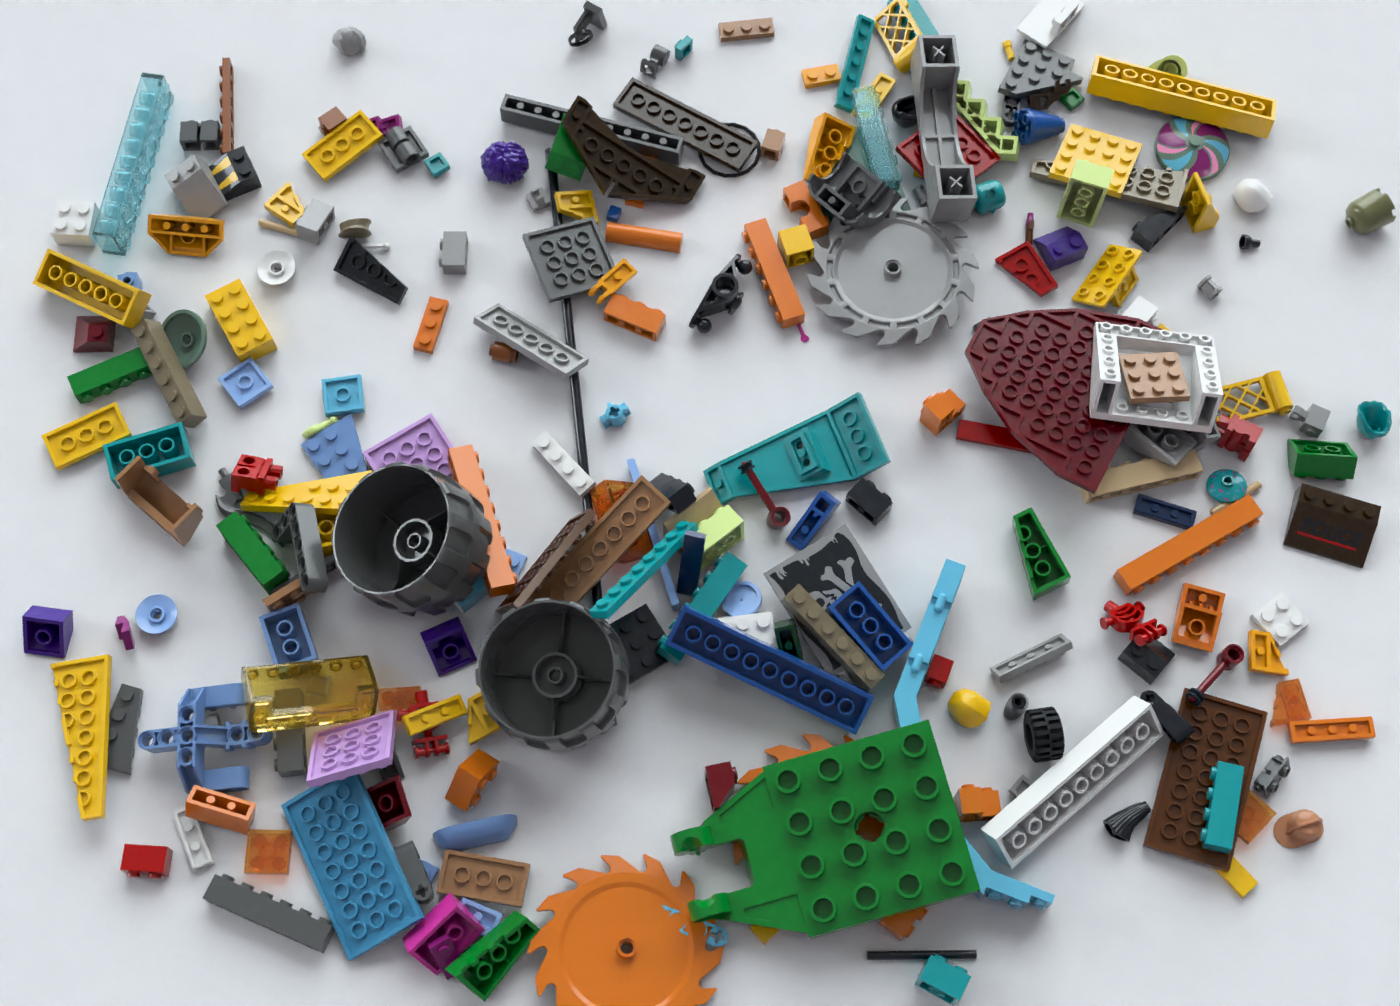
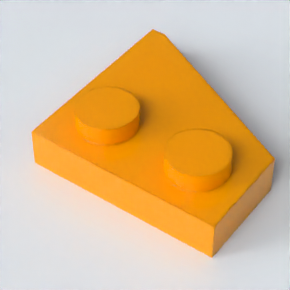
M1258 630L1248 631V671L1283 677L1288 676L1289 670L1284 668L1280 660L1282 656L1279 649L1275 646L1272 634Z

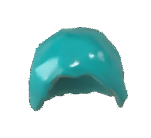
M1362 402L1357 408V429L1363 436L1369 439L1386 436L1392 425L1391 410H1388L1387 406L1382 402Z

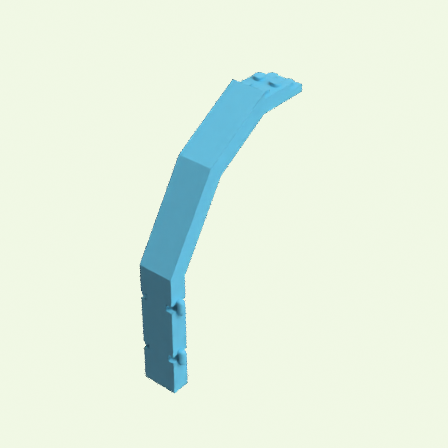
M947 558L893 696L892 707L897 728L921 722L917 696L966 567ZM965 838L980 886V892L975 893L979 900L986 893L987 898L997 902L999 899L1006 901L1007 906L1019 910L1020 907L1024 909L1029 902H1031L1030 905L1040 910H1043V907L1048 908L1053 903L1055 895L991 870Z

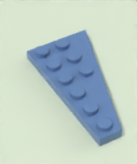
M352 413L301 444L324 479L367 471Z

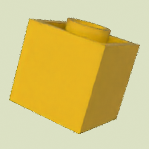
M806 224L778 231L777 247L787 269L813 262L815 247Z

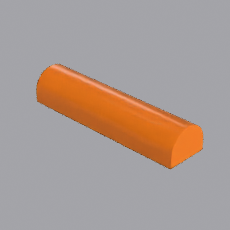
M613 222L607 223L605 242L680 253L683 233Z

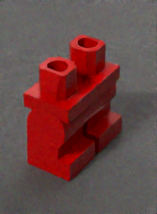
M1221 414L1216 423L1221 435L1217 446L1220 448L1224 446L1228 451L1239 453L1238 459L1245 462L1259 439L1263 428L1244 419H1239L1240 416L1234 414L1232 419Z
M242 454L231 474V492H240L241 488L249 492L257 491V494L264 495L266 489L276 491L278 479L281 480L283 476V466L273 465L272 458L264 459Z

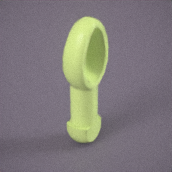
M332 416L320 424L311 426L303 432L302 436L306 439L311 438L339 420L336 416Z

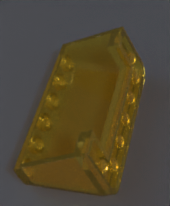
M368 655L248 666L241 669L247 722L252 732L259 733L348 723L375 715L379 687Z

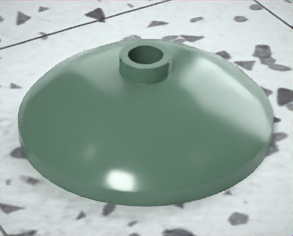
M181 309L171 313L164 320L162 327L182 367L187 368L195 364L205 351L207 344L206 325L203 319L193 311Z

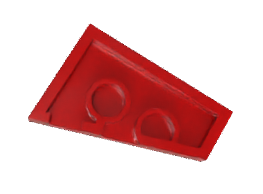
M1029 241L995 259L997 264L1040 297L1058 289V284Z

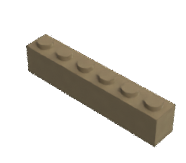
M144 318L131 331L176 423L182 422L184 427L195 428L207 418V415L161 323Z
M800 584L794 587L781 600L785 607L864 690H871L885 676L879 667Z

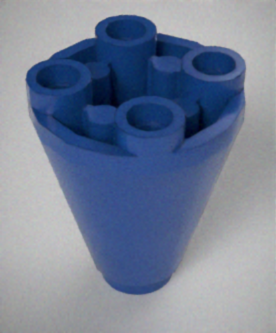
M1021 108L1013 113L1014 129L1011 136H1018L1021 146L1030 145L1063 133L1066 126L1065 120L1059 116L1029 108Z

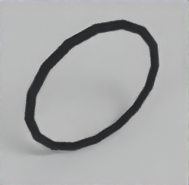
M723 123L727 126L744 129L754 140L758 141L755 161L744 171L736 174H724L715 171L707 165L702 154L698 152L703 166L711 173L724 178L739 177L749 173L757 165L761 155V146L757 136L746 126L737 123Z

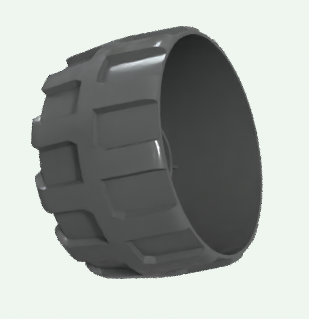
M394 462L372 473H368L358 481V484L344 498L338 510L334 530H332V546L336 568L341 577L353 585L354 591L388 610L413 617L416 613H428L433 616L445 613L446 607L456 601L463 602L474 591L472 585L478 577L484 575L488 567L490 556L487 555L488 545L492 542V528L490 521L484 518L482 503L457 481L425 465L417 464L415 466L404 462Z
M546 597L535 599L534 602L517 609L513 607L501 616L502 619L495 625L490 634L485 635L480 646L482 651L475 675L476 685L480 687L485 702V710L509 736L534 748L564 750L586 746V742L598 735L607 733L616 723L614 721L620 709L626 705L629 698L630 662L621 639L605 619L591 618L590 609L577 602L558 601ZM556 671H560L561 678L554 682L552 675Z

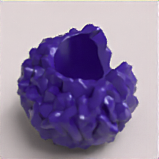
M504 141L492 143L480 157L481 167L488 181L501 182V184L509 183L511 185L512 182H517L524 178V174L529 169V159L525 149L514 141L509 143Z

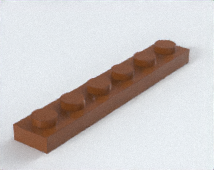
M230 57L222 58V66H219L220 76L222 77V81L219 82L220 91L222 92V97L219 98L222 112H220V122L222 124L220 138L221 140L223 139V144H220L221 155L234 150V68Z

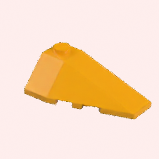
M826 112L814 119L809 136L803 176L804 181L808 182L807 180L812 173L819 178L827 177L831 173L833 167L842 158L843 153L852 144L856 127Z

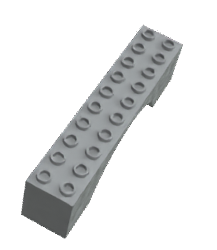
M918 35L910 59L929 219L930 222H967L977 201V191L973 165H968L964 161L957 133L956 94L960 66L956 36Z

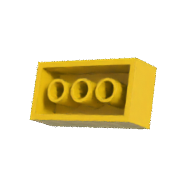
M240 278L204 295L240 363L249 357L255 361L278 349Z

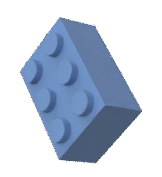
M299 603L259 616L276 672L282 680L321 665L303 609Z

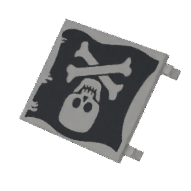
M846 524L763 573L780 602L794 587L800 584L824 610L860 581L908 639L914 643L906 633L907 630L912 628ZM782 603L789 616L794 618L797 629L823 670L851 683L852 680L845 672V669Z

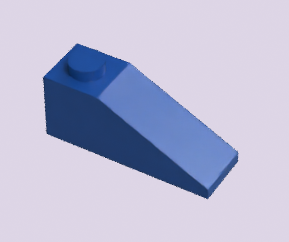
M820 491L786 540L800 551L805 549L842 502L827 491Z

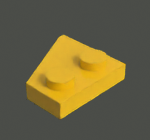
M289 182L264 204L265 210L293 228L295 227L296 220L304 213V208L300 204L297 195L293 192Z
M592 190L562 191L554 194L558 213L577 220L594 217L598 225L599 219Z
M481 692L467 699L468 741L470 745L501 729L485 710V702Z

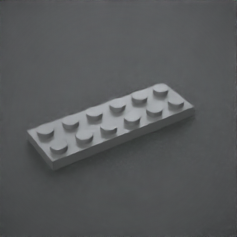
M499 303L474 317L473 324L564 380L588 365V357Z

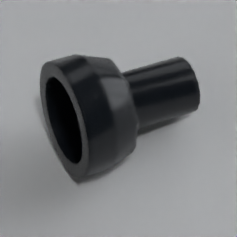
M1243 234L1240 237V249L1247 250L1250 247L1260 246V240H1254L1249 235Z

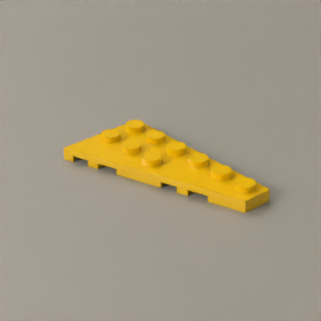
M372 470L277 487L276 491L266 489L264 495L257 494V491L248 492L240 507L242 511L284 513L290 503L296 502L313 504L316 514L337 515L344 498L358 484V481L368 473H372Z

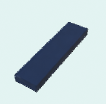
M686 530L676 593L691 596L698 587L706 534Z

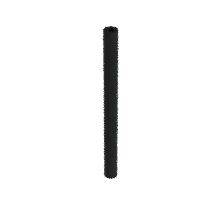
M867 951V960L928 959L930 955L935 956L936 954L946 959H977V951Z

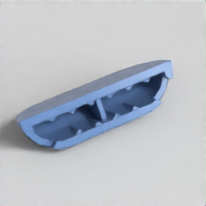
M504 814L445 827L435 831L432 835L435 843L443 850L465 851L507 840L517 826V816L514 814Z

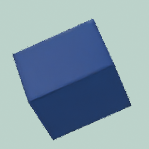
M611 205L607 212L606 220L618 223L622 214V208Z

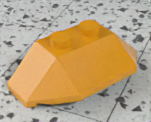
M148 214L147 234L168 254L207 257L224 241L225 221L206 217Z

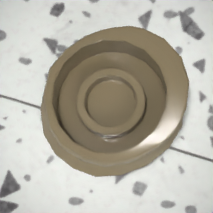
M356 218L340 223L341 232L338 234V237L343 239L350 236L353 238L370 237L372 235L369 231L371 220Z

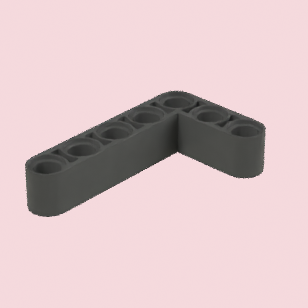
M292 502L274 525L272 540L278 543L293 544L302 590L324 593L328 587V576L314 505Z

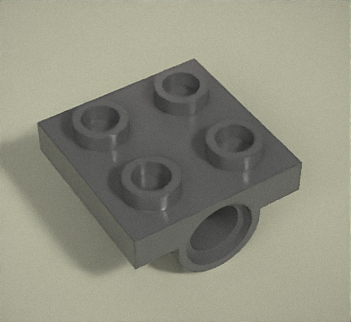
M395 126L388 130L385 139L378 142L379 148L396 173L429 157V152L411 126L404 129L400 126Z

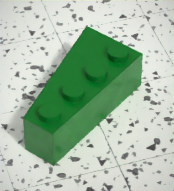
M1032 507L1014 515L1012 525L1034 601L1068 584L1071 576Z
M514 911L447 966L445 970L485 1002L530 945V941L540 929L527 917Z

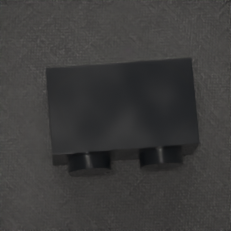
M863 477L846 494L845 499L848 504L875 526L891 510L893 504L891 498L886 493H881L876 489L873 482L865 480Z

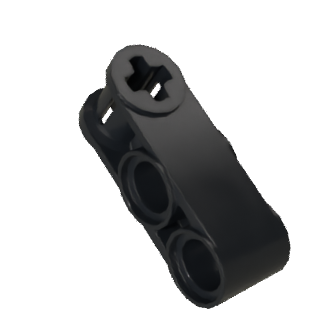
M1148 690L1140 695V699L1152 703L1154 701L1151 706L1163 731L1176 745L1179 746L1194 733L1193 727L1156 692Z

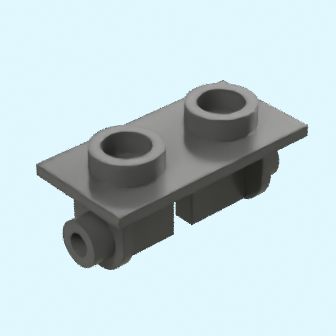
M1280 755L1273 756L1264 768L1270 774L1268 775L1262 771L1254 781L1253 788L1258 792L1264 791L1265 799L1271 793L1274 794L1277 791L1281 779L1286 778L1290 773L1289 757H1286L1284 760Z

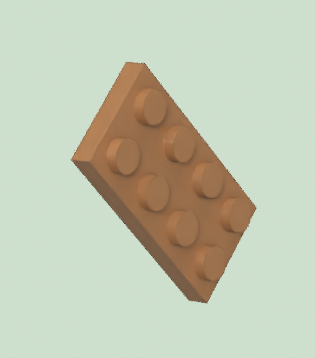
M445 849L436 892L444 895L451 893L455 897H465L522 908L531 865L529 863Z

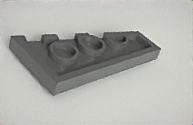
M123 683L109 716L107 769L131 775L132 758H134L135 737H137L138 733L137 724L144 691Z

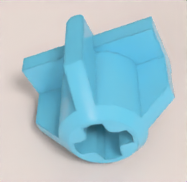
M609 402L607 403L606 413L599 418L606 429L611 426L620 427L625 423L626 417L631 415V412L625 403L618 405Z

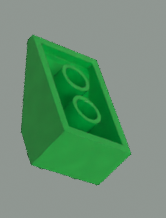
M564 113L546 161L545 169L580 182L586 165L562 127V121L566 115Z

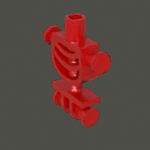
M1110 600L1104 605V611L1108 613L1107 618H1100V626L1104 630L1111 626L1117 632L1130 633L1129 640H1135V643L1140 647L1144 646L1145 643H1151L1153 640L1159 639L1160 636L1167 635L1166 626L1163 624L1157 625L1155 618L1143 623L1145 606L1140 601L1135 602L1134 605L1126 603L1118 606Z
M427 690L415 692L416 704L411 705L408 711L398 708L397 720L401 721L402 716L439 701L429 702ZM439 726L421 732L424 733L425 738L414 739L411 742L412 746L421 744L423 748L413 747L415 759H418L420 756L429 758L430 753H433L435 757L439 756L440 753H445L446 755L450 753L448 742L438 745V742L445 741L448 738L447 734L433 736L432 731Z

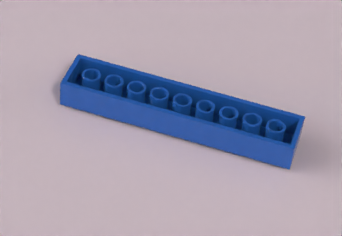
M684 603L665 641L666 645L855 735L874 699L872 693Z

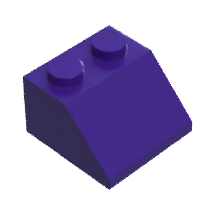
M1067 226L1033 240L1050 272L1084 259L1088 250V246L1080 232Z
M32 605L22 616L24 653L65 658L73 632V611Z
M458 616L420 633L439 677L477 660Z

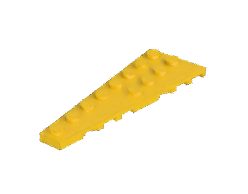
M109 654L51 664L55 678L53 682L58 693L57 702L62 713L61 722L65 742L70 753L69 762L72 764L74 773L72 776L73 782L76 783L78 793L76 797L80 817L83 821L103 819L106 812L112 657Z

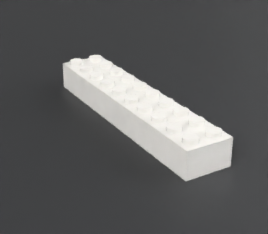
M1136 696L1130 698L980 829L996 859L1013 869L1165 734L1150 703Z

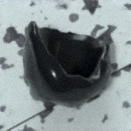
M913 95L898 99L892 106L893 120L902 127L918 125Z

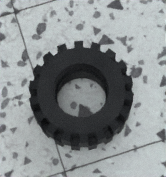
M1051 706L1026 710L1023 719V729L1026 747L1032 760L1037 763L1062 759L1065 748L1064 732L1060 717L1055 708Z

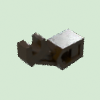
M1065 79L1064 87L1060 86V80H1055L1053 92L1050 95L1043 93L1027 96L1028 108L1033 110L1048 109L1060 97L1069 93L1071 80ZM1039 97L1046 98L1045 105L1039 106Z

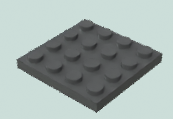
M594 217L526 233L522 237L549 303L588 293L597 284L598 280L615 266Z

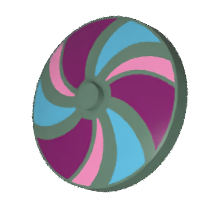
M1178 116L1169 120L1161 127L1155 139L1154 152L1158 163L1164 170H1166V167L1172 168V171L1189 169L1186 182L1190 181L1194 172H1197L1201 181L1204 182L1214 178L1223 170L1229 158L1230 146L1221 128L1211 124H1203L1192 119H1183Z

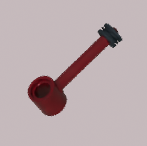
M752 460L742 462L738 470L741 469V475L746 473L769 510L766 517L767 525L773 530L783 528L790 522V512L785 507H776L753 471L755 465H752ZM775 514H779L782 517V523L775 520Z
M1237 644L1226 646L1217 655L1218 665L1197 689L1191 688L1185 694L1187 701L1194 706H1199L1204 700L1203 694L1222 672L1234 669L1243 661L1245 656L1243 649Z

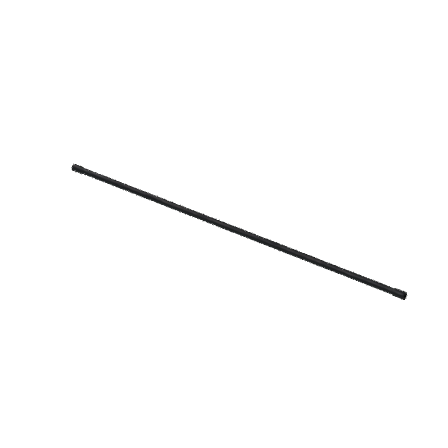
M547 148L545 150L546 161L548 159L551 148ZM548 170L553 226L563 224L562 214L558 213L554 194L559 192L558 174ZM571 298L561 300L566 345L576 350ZM579 371L569 376L578 465L589 475ZM591 490L582 498L583 512L590 508L593 510ZM595 522L588 530L585 529V533H587L595 525ZM601 579L591 589L593 606L598 600L603 598ZM615 717L614 721L616 723L614 724V726L617 725V719Z

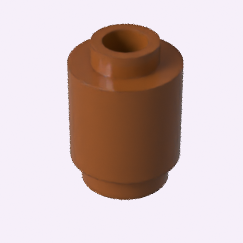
M495 341L494 345H490L489 356H492V360L506 363L517 361L519 352L504 342Z

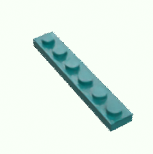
M861 14L855 20L834 107L849 114L854 108L875 24L874 20Z

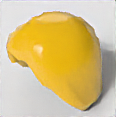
M962 688L952 694L948 701V708L950 714L960 725L971 728L978 727L982 722L986 721L991 710V702L973 690Z

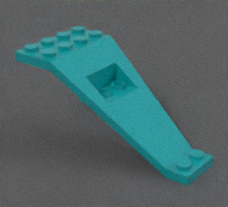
M857 392L826 411L719 461L705 469L703 473L708 485L713 489L723 506L739 497L759 495L746 473L741 475V469L738 470V467L744 461L752 460V465H755L753 471L767 493L857 481L891 461L863 396ZM808 460H810L809 466L806 465Z

